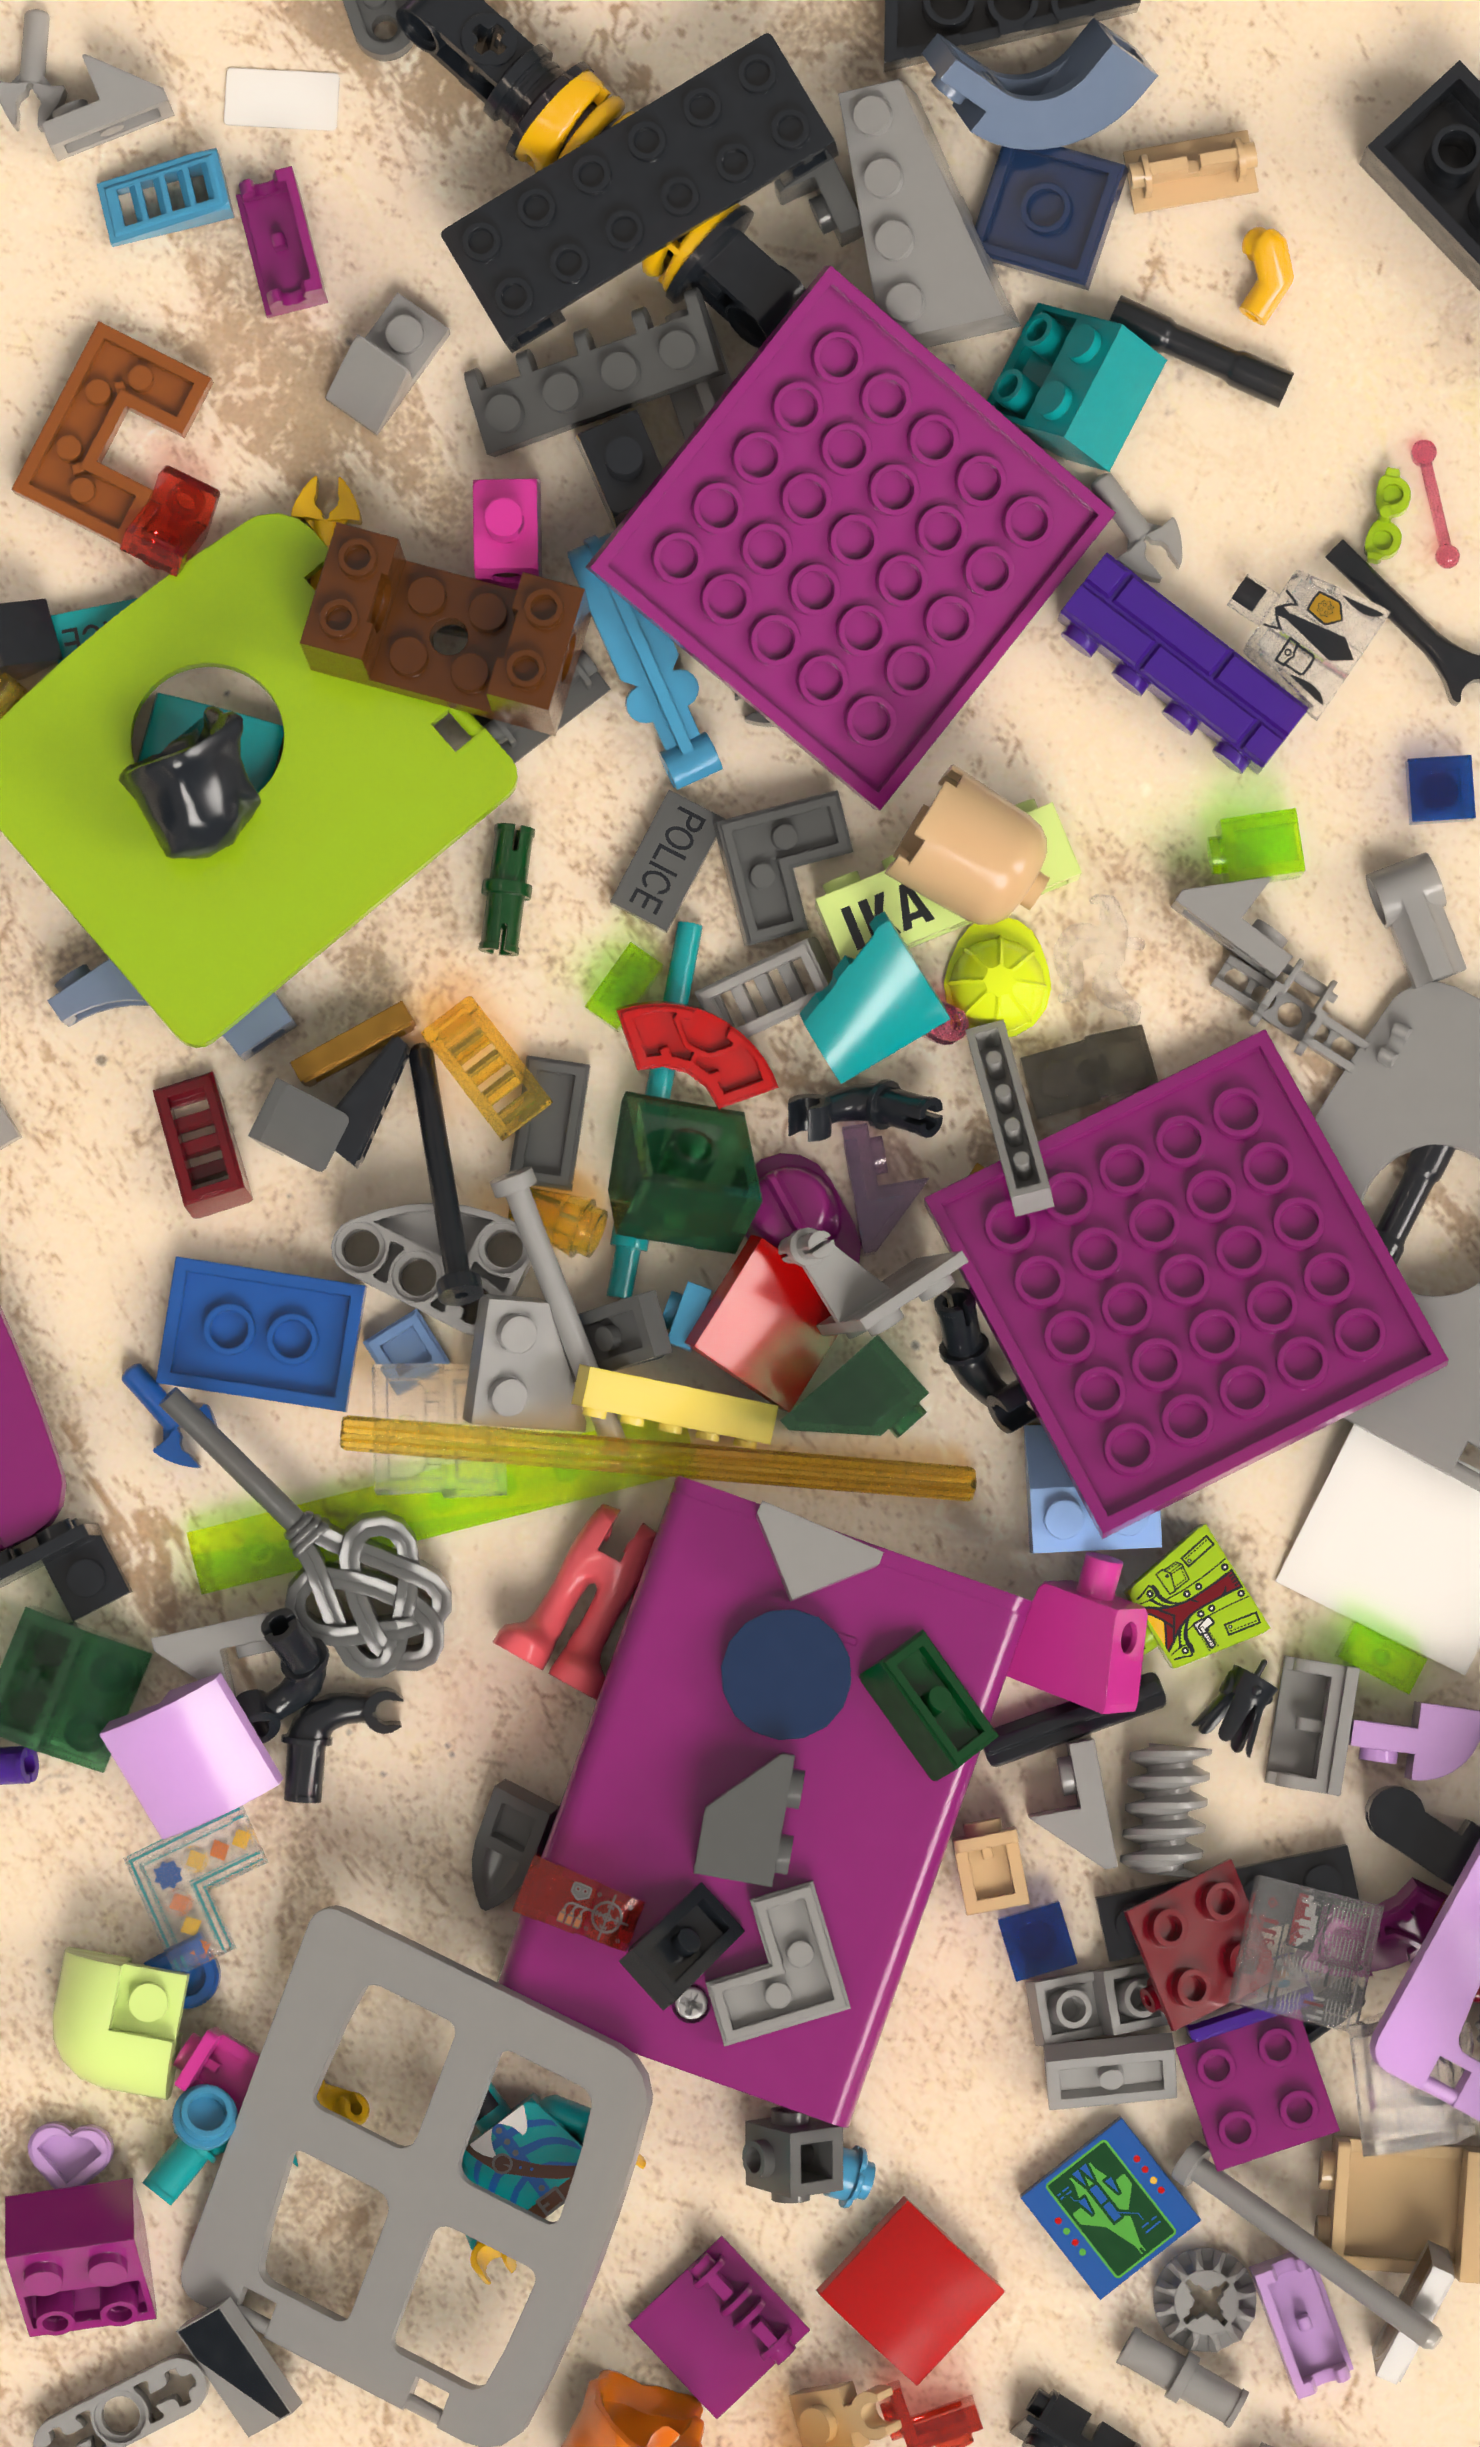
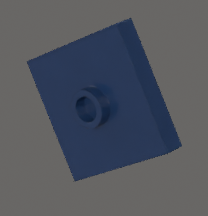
M1002 146L975 225L986 253L989 254L992 263L1089 291L1128 174L1126 165L1064 147L1044 150H1022Z

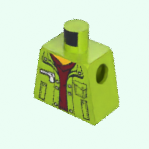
M1200 1524L1192 1529L1123 1591L1129 1601L1144 1606L1148 1614L1143 1656L1158 1647L1169 1666L1173 1669L1263 1634L1271 1629L1206 1524Z

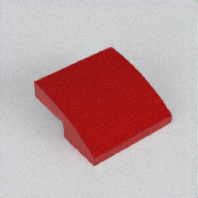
M905 2196L899 2200L816 2289L818 2294L916 2386L921 2383L1005 2292L991 2275L961 2250L947 2233Z

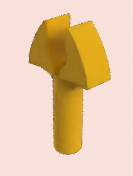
M314 476L305 485L296 499L291 517L298 518L302 522L306 521L329 548L337 522L346 525L348 523L362 525V517L350 488L339 477L338 505L330 511L329 518L324 519L322 511L316 505L319 480L317 476ZM323 567L311 577L310 585L315 591Z

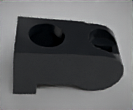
M1384 1786L1377 1789L1369 1797L1365 1806V1820L1369 1829L1377 1837L1454 1887L1480 1839V1826L1465 1819L1458 1831L1455 1832L1425 1812L1421 1799L1413 1791L1400 1786Z

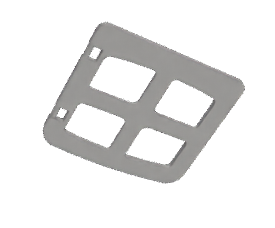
M338 1905L326 1907L314 1914L307 1926L235 2122L236 2128L228 2141L181 2271L182 2287L191 2299L208 2309L231 2297L252 2329L264 2334V2338L402 2410L406 2408L437 2425L438 2429L465 2443L478 2447L502 2446L522 2433L530 2424L556 2373L600 2271L625 2200L652 2106L653 2092L649 2073L639 2057L621 2043L346 1907ZM370 1985L381 1986L449 2020L455 2028L454 2040L418 2136L414 2143L408 2146L396 2144L325 2108L317 2100L318 2091L345 2029ZM505 2051L513 2052L580 2085L588 2092L591 2098L592 2107L582 2150L561 2216L555 2222L548 2221L473 2183L463 2172L462 2159L500 2057ZM296 2151L305 2152L377 2189L385 2196L388 2202V2216L352 2312L347 2319L277 2283L269 2276L265 2263L274 2222ZM447 2226L528 2266L535 2274V2284L502 2356L485 2385L472 2384L396 2344L395 2338L432 2237L439 2227ZM248 2289L277 2303L271 2319L242 2305ZM420 2378L450 2393L444 2409L414 2394Z

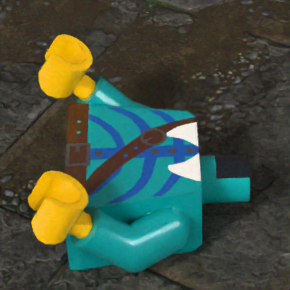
M491 2082L475 2123L480 2133L469 2140L463 2155V2172L473 2183L545 2219L565 2203L582 2150L591 2108L559 2095L546 2096L541 2099L536 2093H532L511 2109ZM639 2154L636 2165L644 2169L646 2160ZM466 2235L472 2249L470 2257L471 2266L485 2284H491L486 2269L489 2262L495 2258H502L511 2274L516 2270V2260Z

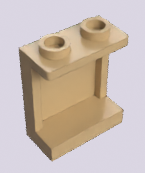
M1333 2135L1332 2151L1321 2150L1318 2185L1319 2189L1329 2190L1327 2216H1316L1314 2237L1359 2270L1411 2274L1429 2240L1449 2249L1454 2275L1459 2282L1480 2284V2146Z

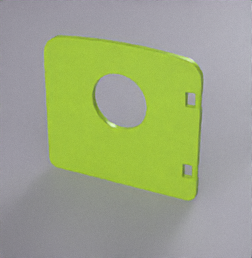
M280 513L258 515L250 518L159 581L62 660L0 719V831L178 1040L186 1046L194 1048L206 1047L218 1040L507 800L515 791L518 783L517 767L512 758L471 713L310 669L300 645L315 595V590L307 580L323 567L329 548L311 528L298 518ZM202 667H218L236 671L258 683L270 695L280 712L284 729V745L280 762L270 781L258 793L261 799L260 806L239 833L234 844L208 858L171 859L166 857L134 797L118 780L122 771L127 766L135 763L132 743L137 716L150 694L159 685L176 674ZM449 713L472 738L456 752L433 727Z

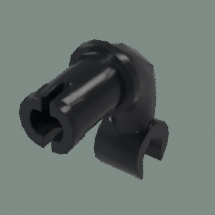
M889 1079L881 1080L878 1083L853 1084L830 1091L824 1095L800 1094L791 1097L788 1101V1136L801 1131H808V1142L822 1141L831 1137L832 1124L868 1121L870 1126L875 1129L885 1130L889 1127H895L924 1138H930L941 1128L943 1116L928 1112L927 1110L939 1112L943 1110L940 1099L902 1090L898 1083Z
M959 1287L946 1291L948 1302L947 1298L942 1294L934 1300L943 1339L939 1345L940 1358L949 1364L959 1383L978 1401L988 1407L989 1413L996 1425L1007 1434L1013 1433L1038 1417L1034 1410L1026 1404L1028 1399L1018 1380L1010 1384L1005 1383L987 1356L990 1350L989 1339L980 1332L976 1300L971 1291Z
M280 1608L266 1616L261 1624V1632L265 1640L281 1659L280 1665L281 1671L285 1675L284 1680L268 1693L263 1690L253 1689L240 1693L236 1697L262 1743L270 1741L277 1735L282 1719L309 1704L321 1692L330 1657L329 1649L324 1642L316 1637H311L292 1610L288 1608Z
M380 1687L369 1692L368 1695L347 1692L329 1693L307 1704L293 1718L287 1734L281 1735V1742L287 1743L284 1800L296 1803H321L326 1746H331L333 1743V1738L331 1737L333 1731L347 1724L366 1723L374 1732L381 1734L393 1733L402 1727L401 1721H383L373 1712L376 1711V1707L380 1702L384 1700L403 1702V1696L392 1688Z

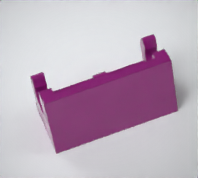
M292 166L275 170L272 175L273 180L265 183L254 184L251 179L243 180L239 183L241 194L236 195L267 318L328 303L301 193Z

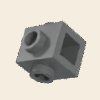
M783 2106L772 2108L770 2118L745 2121V2146L743 2148L742 2160L746 2171V2185L771 2192V2200L778 2203H803L810 2200V2195L843 2190V2127Z

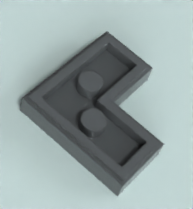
M838 790L713 822L744 946L809 930L793 868L853 852Z

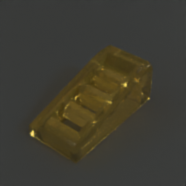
M472 996L464 998L422 1031V1037L502 1141L553 1103ZM492 1043L495 1047L493 1051L465 1071L461 1067ZM508 1064L511 1068L509 1072L481 1092L478 1089L481 1083ZM520 1084H523L527 1091L497 1113L492 1106Z

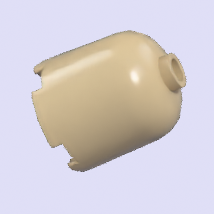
M954 764L951 765L938 782V785L942 787L931 806L928 807L923 804L893 854V857L896 859L888 866L885 874L969 922L977 925L996 924L1007 919L1019 904L1030 910L1045 889L1050 877L1040 872L1047 855V837L1042 826L1030 815Z

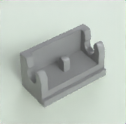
M1284 1656L1265 1783L1329 1795H1341L1360 1668Z

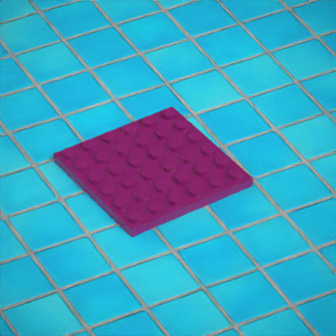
M830 265L824 266L585 568L868 805L880 811L1116 512Z
M1266 1029L1038 1141L1055 1207L1015 1217L1000 1161L924 1198V1205L949 1252L963 1251L969 1261L960 1267L959 1271L975 1297L978 1307L1102 1539L1446 1367L1449 1361Z

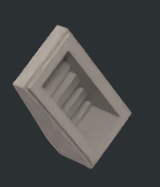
M812 937L695 991V995L703 1010L713 1013L735 1027L720 995L731 990L746 1023L736 1029L748 1038L799 1015L814 994L822 991L829 985L832 980L833 971L820 942L816 937ZM799 958L802 959L816 991L808 995L793 964V961ZM778 969L793 1001L784 1006L769 975V972ZM751 980H754L769 1012L761 1017L744 984Z

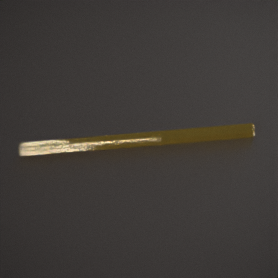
M352 1415L342 1418L339 1435L340 1447L345 1451L675 1478L676 1476H681L687 1479L956 1501L973 1500L977 1482L976 1471L969 1466Z

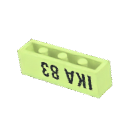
M1035 799L1016 804L1015 806L1030 815L1042 826L1047 837V855L1040 872L1050 877L1041 895L1079 880L1082 872L1053 802L1039 808ZM893 855L881 861L885 871L891 862H894L896 859ZM858 871L837 877L822 885L826 895L815 900V907L838 962L845 955L853 959L856 958L874 935L870 922L875 916L884 911L909 949L970 925L972 922L959 917L886 875L885 871L861 880Z

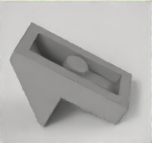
M83 54L82 57L99 100L88 104L87 100L84 99L66 103L52 112L53 119L41 123V126L57 161H61L175 115L164 88Z
M397 293L367 336L363 338L357 335L353 340L327 392L326 400L378 436L449 337V328Z
M1271 877L1184 889L1171 906L1251 968L1273 982L1293 957L1283 949L1288 942L1287 939L1273 927L1260 919H1257L1253 925L1242 919L1272 879Z
M273 1611L151 1638L153 1649L156 1653L197 1680L221 1672L236 1697L226 1648L235 1646L238 1658L274 1651L261 1632L262 1622Z
M1089 1737L1066 1742L1068 1756L1057 1758L1059 1776L1064 1796L1075 1794L1077 1805L1027 1815L1031 1820L1102 1868H1116L1118 1864L1095 1740Z

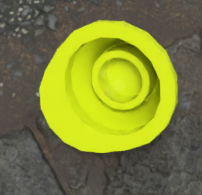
M1007 918L992 925L973 924L958 941L948 963L944 979L946 1004L957 1022L966 1029L1004 1019L1008 1037H1016L1034 1026L1047 1008L1051 992V981L1043 950L1032 930L1020 921L1012 918Z

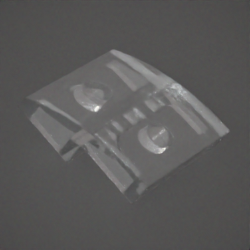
M429 1363L372 1365L374 1491L377 1495L441 1492L444 1498L508 1495L506 1427L471 1425L462 1419L470 1365Z

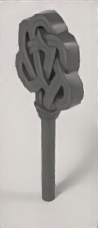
M177 1387L172 1389L161 1400L159 1406L285 1529L284 1537L288 1540V1545L292 1549L294 1557L298 1558L303 1566L288 1584L285 1608L292 1610L311 1637L321 1639L325 1645L333 1646L345 1666L363 1678H382L395 1669L397 1671H419L436 1663L444 1648V1621L452 1611L451 1585L439 1569L419 1558L416 1534L403 1517L385 1510L361 1513L345 1529H342L330 1523L328 1518L322 1517L319 1514H314L312 1511L303 1512ZM377 1536L388 1538L397 1549L370 1538ZM319 1546L338 1554L340 1563L326 1561ZM361 1563L372 1568H375L377 1570H380L382 1572H385L387 1574H390L392 1576H395L398 1578V1580L389 1577L385 1574H382L380 1572L362 1568ZM418 1587L427 1592L431 1597V1601L422 1592L418 1591ZM336 1589L344 1590L354 1619H347ZM311 1592H313L322 1618L315 1616L307 1608L306 1599ZM370 1597L393 1606L392 1614L378 1616ZM424 1633L421 1643L407 1645L408 1638ZM367 1644L371 1652L367 1651L361 1645Z

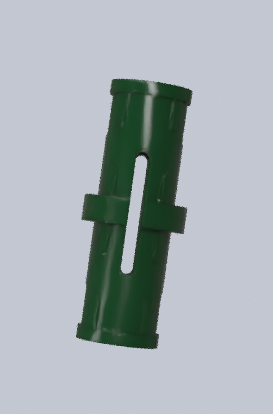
M512 823L495 824L490 878L483 880L481 894L487 896L481 942H479L478 950L488 954H493L494 950H498L500 932L502 930L499 956L519 955L520 949L518 945L524 901H530L532 895V885L527 884L535 829L521 825L520 830L515 831L512 850L515 824Z

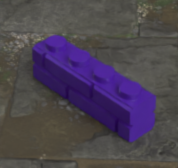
M1109 553L1102 557L1059 614L1058 621L1066 627L1061 636L1072 647L1089 658L1096 651L1116 665L1111 674L1120 684L1138 696H1142L1146 690L1150 691L1166 704L1162 714L1173 725L1188 735H1192L1198 728L1217 743L1212 750L1213 754L1226 766L1239 774H1242L1248 767L1258 775L1309 709Z

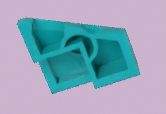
M885 911L875 916L870 922L874 935L856 958L853 959L845 955L833 970L832 980L829 985L822 991L815 993L799 1014L815 1044L841 1084L951 1019L942 1001L917 965L910 949Z

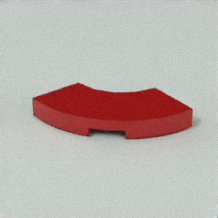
M647 1001L615 1008L638 1071L664 1067L687 1073L706 1087L718 1109L779 1088L773 1072L757 1048L738 1029L713 1013L698 1007L667 1001Z

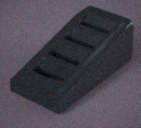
M398 1036L391 1038L335 1107L346 1113L349 1117V1124L335 1151L357 1169L366 1157L409 1058L408 1054L411 1048Z

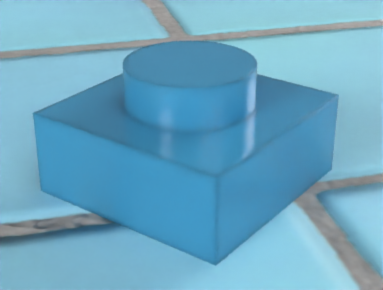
M688 1281L684 1294L671 1291L663 1312L666 1329L670 1330L668 1336L672 1346L692 1352V1348L684 1342L710 1302L713 1294L711 1289Z

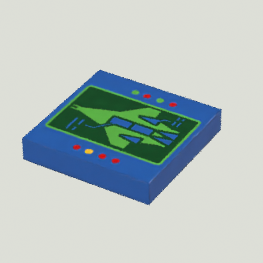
M1121 2116L1020 2194V2198L1100 2300L1201 2221L1194 2209Z

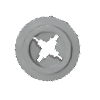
M1214 2248L1191 2249L1173 2258L1161 2271L1154 2289V2310L1158 2322L1166 2335L1177 2344L1189 2351L1217 2353L1221 2349L1241 2341L1244 2333L1255 2319L1256 2288L1247 2269L1232 2255ZM1190 2279L1196 2286L1200 2285L1206 2291L1211 2290L1215 2286L1219 2287L1225 2281L1228 2282L1221 2289L1222 2293L1216 2300L1221 2308L1220 2313L1225 2318L1222 2322L1216 2316L1211 2317L1205 2311L1197 2316L1192 2315L1187 2321L1184 2319L1190 2314L1189 2309L1195 2303L1190 2293L1191 2289L1185 2283L1187 2280Z

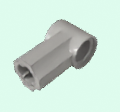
M1428 853L1419 854L1366 874V883L1375 910L1384 927H1390L1413 989L1420 988L1430 982L1443 980L1467 969L1455 939V934L1451 929L1443 908L1447 902L1442 882Z

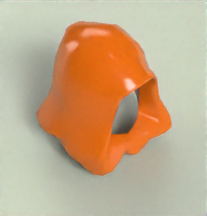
M602 2370L598 2378L589 2381L583 2406L561 2447H702L701 2441L705 2429L704 2421L700 2419L703 2413L702 2404L695 2396L678 2393L660 2386L641 2385L618 2371Z

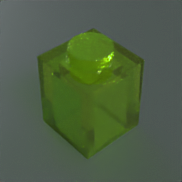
M1296 808L1223 818L1215 826L1216 836L1207 837V852L1211 874H1222L1224 883L1271 877L1272 879L1269 881L1271 883L1298 879L1306 871Z

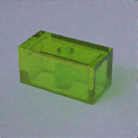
M630 942L584 1006L586 1011L616 1032H619L622 1027L615 1008L640 1003L664 969L663 964Z
M1356 1621L1351 1622L1334 1657L1353 1667L1360 1668L1366 1674L1408 1695L1427 1661V1658Z

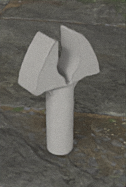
M39 9L28 10L24 15L20 74L11 83L0 81V104L17 131L20 128L19 107L21 102L29 96L31 89L34 90L36 97L41 101L37 124L40 132H44L41 123L53 119L52 112L65 104L68 94L64 85L51 86L45 78L50 16L47 12Z
M1104 473L1098 476L1093 481L1091 490L1116 512L1112 518L1128 538L1127 552L1120 555L1117 560L1141 579L1160 583L1162 577L1145 557L1146 543L1144 541L1146 540L1151 545L1164 548L1170 560L1179 569L1182 563V541L1175 518L1172 517L1163 526L1148 523L1111 473Z

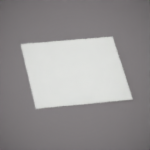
M1353 1425L1275 1582L1466 1675L1480 1648V1492ZM1458 1460L1459 1463L1465 1465L1466 1467L1480 1474L1479 1469L1461 1460Z

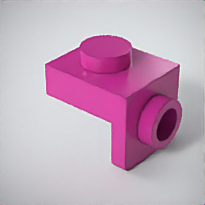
M216 2026L208 2029L203 2037L193 2032L174 2061L173 2066L182 2071L174 2085L185 2092L189 2088L201 2084L217 2086L231 2096L236 2105L237 2114H239L260 2054Z

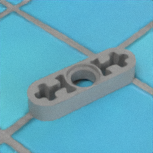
M188 2354L171 2355L50 2416L37 2430L33 2440V2447H48L55 2438L53 2428L60 2427L65 2435H70L84 2428L88 2422L80 2413L87 2410L90 2411L91 2423L95 2433L106 2443L100 2447H126L196 2411L208 2394L210 2380L193 2356ZM171 2369H176L181 2377L192 2374L196 2383L188 2391L190 2400L183 2402L178 2394H172L160 2400L156 2405L158 2410L164 2415L153 2418L150 2399L138 2384L147 2381L149 2393L151 2394L163 2388L169 2382L170 2374L168 2371ZM123 2396L130 2398L138 2406L140 2412L139 2423L131 2431L117 2432L111 2429L105 2422L103 2414L105 2404L114 2397ZM94 2434L81 2440L75 2447H96Z

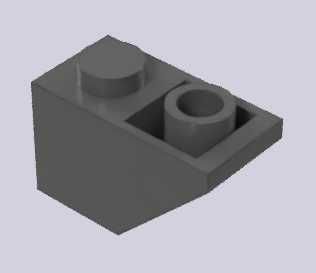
M779 1753L705 1805L694 1865L695 1874L772 1887L775 1873L787 1875L794 1836L782 1834L786 1807L799 1810L805 1778V1770L793 1768L794 1754Z

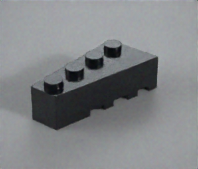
M885 0L884 72L928 62L922 52L937 33L965 53L1086 25L1092 18L1103 21L1137 13L1141 0Z

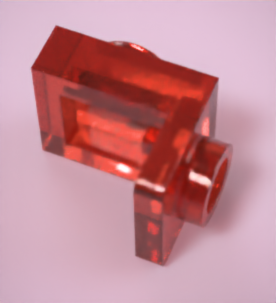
M169 465L164 466L158 474L150 501L125 530L120 550L142 560L152 568L163 570L177 577L183 570L186 562L194 556L205 542L220 498V491Z
M900 2380L887 2384L892 2387L893 2395L890 2396V2401L880 2404L884 2420H901L902 2424L900 2430L890 2435L892 2441L904 2438L907 2447H965L974 2442L972 2433L983 2429L973 2394L912 2415Z

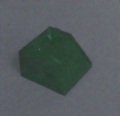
M626 1091L621 1100L608 1185L616 1235L735 1255L763 1201L745 1113Z
M877 1335L783 1417L780 1423L791 1433L879 1438L889 1429L896 1438H899L927 1413L919 1402L929 1392L881 1337Z

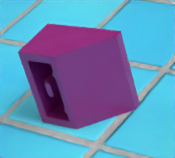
M133 2178L5 2196V2260L29 2337L42 2335L56 2336L66 2334L69 2331L104 2326H126L133 2322L157 2319L145 2221Z

